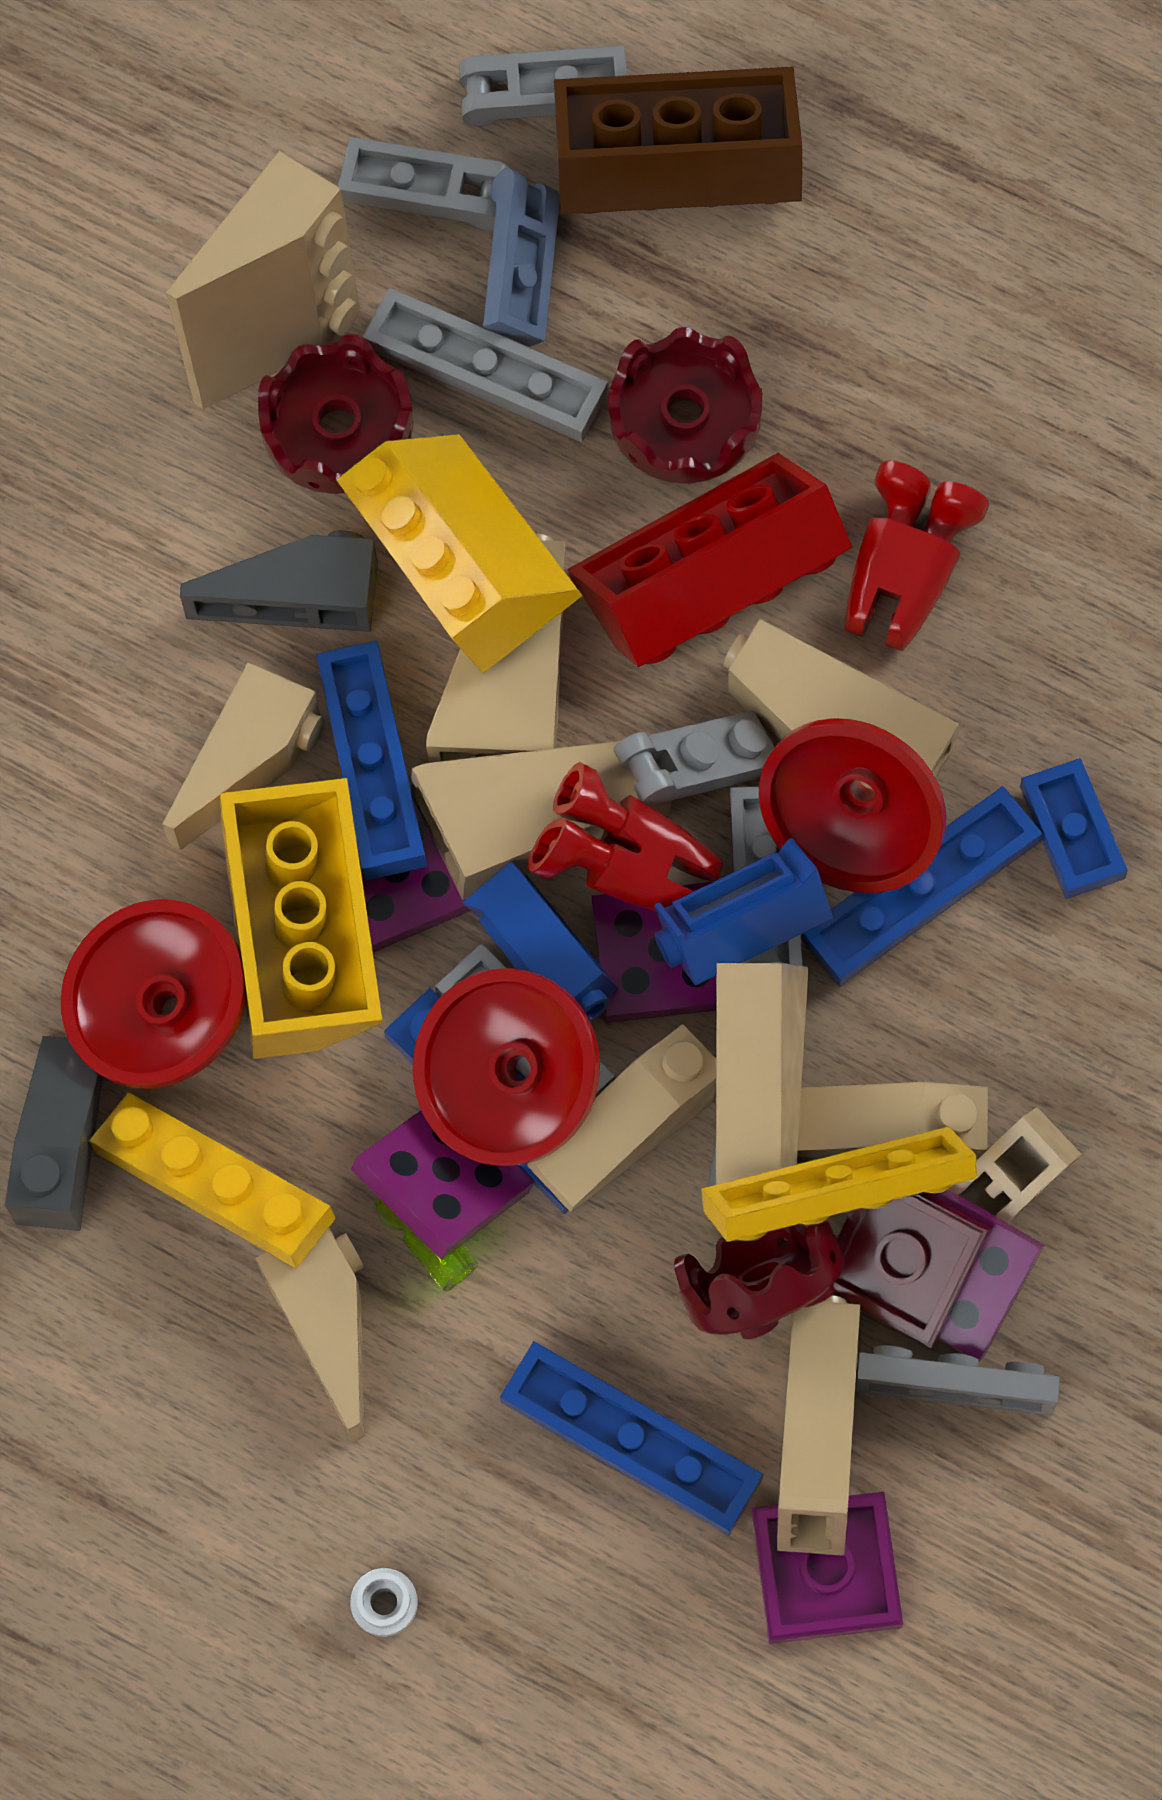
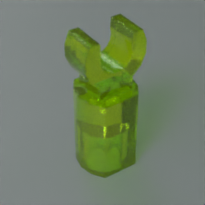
M381 1199L375 1202L380 1220L387 1227L393 1230H402L406 1233L403 1237L404 1244L443 1291L446 1292L453 1289L474 1272L478 1262L463 1244L440 1260Z

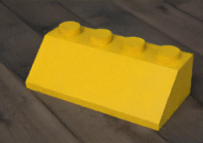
M460 434L385 441L337 479L339 485L449 636L483 674L583 596Z
M347 778L220 793L221 827L236 938L241 951L247 995L246 1012L253 1059L319 1051L382 1024V1013Z

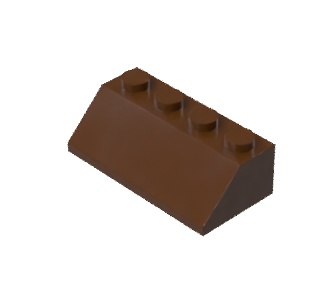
M794 67L554 79L561 214H594L615 211H652L671 208L802 202V137Z

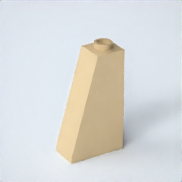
M536 534L566 573L565 541H554L547 535ZM564 611L484 674L460 649L427 733L426 749L429 763L556 748Z
M759 619L749 637L742 633L739 634L726 655L724 667L729 669L728 693L747 712L754 710L762 726L778 742L794 729L813 721L831 718L862 721L882 728L908 744L925 761L935 778H937L955 748L959 723L762 619ZM860 781L865 787L872 789L868 784Z
M620 741L424 763L412 768L410 787L412 798L462 900L472 895L511 861L519 868L523 875L531 873L528 868L529 857L539 835L552 821L564 818L553 811V801L563 778L575 764L581 762L597 770L607 795L615 802L620 803L629 795L639 800L634 790L637 780L630 768H622L614 753V747ZM672 801L650 807L667 817L669 816ZM571 821L593 837L601 840L604 830L590 824Z
M717 963L716 1185L797 1165L808 967L785 963Z
M834 1295L814 1306L803 1307L794 1312L792 1316L778 1505L777 1551L843 1556L845 1552L860 1305L847 1304L845 1299Z

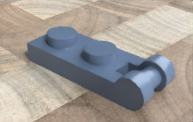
M507 168L497 174L491 187V198L497 204L483 327L530 347L544 342L546 336L560 195L558 191L542 183H536L533 186L529 185L524 175Z

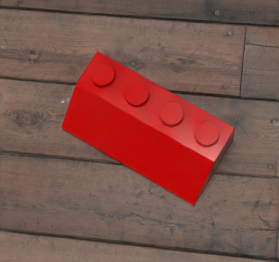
M776 453L567 570L575 586L583 595L584 600L615 648L639 668L644 664H654L667 659L675 652L676 646L698 634H708L719 630L727 624L730 616L751 604H762L774 599L782 592L785 585L803 575L817 574L833 565L836 557L852 549V545L827 484L780 453Z

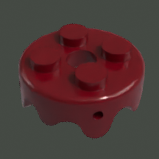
M688 327L676 328L669 336L652 344H644L640 339L634 340L623 351L608 394L609 420L612 435L626 458L635 467L651 477L666 482L682 484L709 481L727 473L739 464L753 447L760 430L763 393L751 369L748 354L744 346L736 338L728 335L722 339H716L700 334ZM690 400L697 403L703 412L695 421L682 423L674 420L669 415L668 410L677 401Z
M345 334L337 342L328 345L306 344L298 346L293 350L289 360L279 373L274 377L265 375L259 385V424L268 455L282 474L297 485L312 491L329 494L345 493L337 482L340 476L383 442L411 439L414 426L412 402L402 371L399 368L391 367L376 354L371 344L359 335ZM342 410L351 414L354 421L346 431L331 433L320 426L322 418L331 411Z
M828 1220L808 1225V1227L803 1224H796L769 1231L763 1237L750 1241L733 1240L727 1242L724 1237H721L717 1241L716 1259L709 1272H706L698 1260L691 1254L680 1255L674 1260V1270L680 1288L679 1294L692 1323L702 1332L713 1335L740 1333L743 1339H754L772 1331L778 1325L780 1319L803 1307L814 1306L827 1300L834 1294L835 1288L833 1284L838 1280L845 1266L843 1251Z

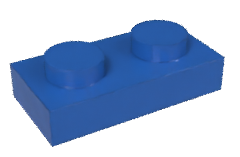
M1081 758L1021 778L1020 789L1035 825L1043 833L1041 840L1066 899L1126 878L1127 867Z

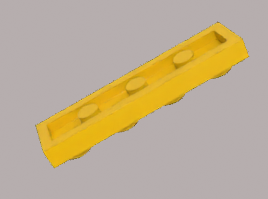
M129 1092L89 1140L97 1155L296 1269L336 1219L330 1205Z
M948 1126L701 1188L703 1212L727 1242L733 1240H756L763 1237L769 1231L796 1224H818L824 1222L832 1215L859 1208H881L888 1205L894 1199L922 1192H944L954 1184L977 1179L976 1154Z

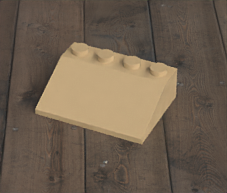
M280 150L166 291L194 404L205 409L261 381L265 375L271 376L279 372L289 360L293 350L298 346L306 344L328 345L336 333L339 335L345 334L358 316L360 305L341 188Z

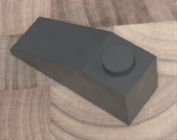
M346 530L333 531L328 536L310 535L181 583L180 598L186 619L371 632L378 569L374 539H367L359 533Z
M42 1036L14 1141L5 1199V1207L16 1225L74 1231L81 1230L92 1155V1146L89 1140L95 1134L103 1076L83 1062L73 1049L68 1038Z

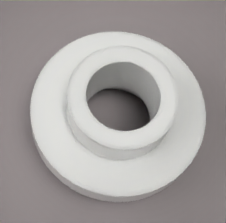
M379 1568L369 1571L357 1581L351 1593L350 1606L355 1621L364 1631L375 1636L388 1637L402 1632L412 1623L418 1608V1598L416 1590L407 1576L394 1569ZM382 1592L392 1593L397 1598L396 1608L387 1615L377 1614L372 1609L373 1599Z

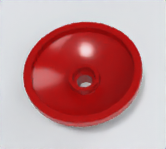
M842 718L822 719L804 724L788 733L776 745L768 756L760 775L759 805L764 823L773 841L781 849L788 839L792 838L817 868L821 882L831 887L855 893H881L901 888L925 872L941 848L946 831L947 816L943 794L934 774L925 761L908 744L875 725ZM860 781L868 784L872 789L865 787Z
M156 899L135 903L114 912L97 924L86 935L75 950L66 969L61 989V1016L70 1044L83 1062L104 1078L127 1087L147 1089L165 1087L196 1075L209 1066L223 1052L241 1022L247 1000L241 951L233 936L217 919L203 909L189 903L169 899ZM171 998H177L175 1009L167 1015H162L164 1003Z
M500 968L487 970L456 983L437 1000L429 1011L418 1033L415 1044L412 1070L413 1083L420 1109L426 1121L436 1135L451 1149L470 1160L483 1164L498 1166L523 1165L545 1158L557 1151L575 1135L584 1123L594 1103L600 1077L598 1043L590 1020L581 1005L567 990L553 980L534 972L519 969ZM525 1057L530 1064V1072L521 1081L516 1074V1065L521 1058Z

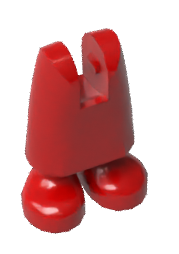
M897 461L881 462L874 482L886 504V518L874 517L867 523L851 581L844 630L862 638L875 615L880 595L898 600L900 602L896 612L892 615L885 646L903 652L922 628L960 558V551L951 544V541L957 533L975 526L985 518L989 508V501L979 491L965 484L953 481L942 482L938 485L932 499L925 530L916 529L914 524L926 505L931 492V482L917 468Z
M581 762L575 764L565 775L553 801V811L564 818L556 819L544 828L532 848L528 862L530 872L546 879L553 878L571 867L580 866L588 868L587 887L655 912L654 904L660 902L666 908L672 905V902L694 892L666 878L671 866L703 880L717 881L724 862L701 841L634 796L629 795L620 803L612 800L607 795L597 770ZM571 821L590 824L604 830L601 840L593 837Z

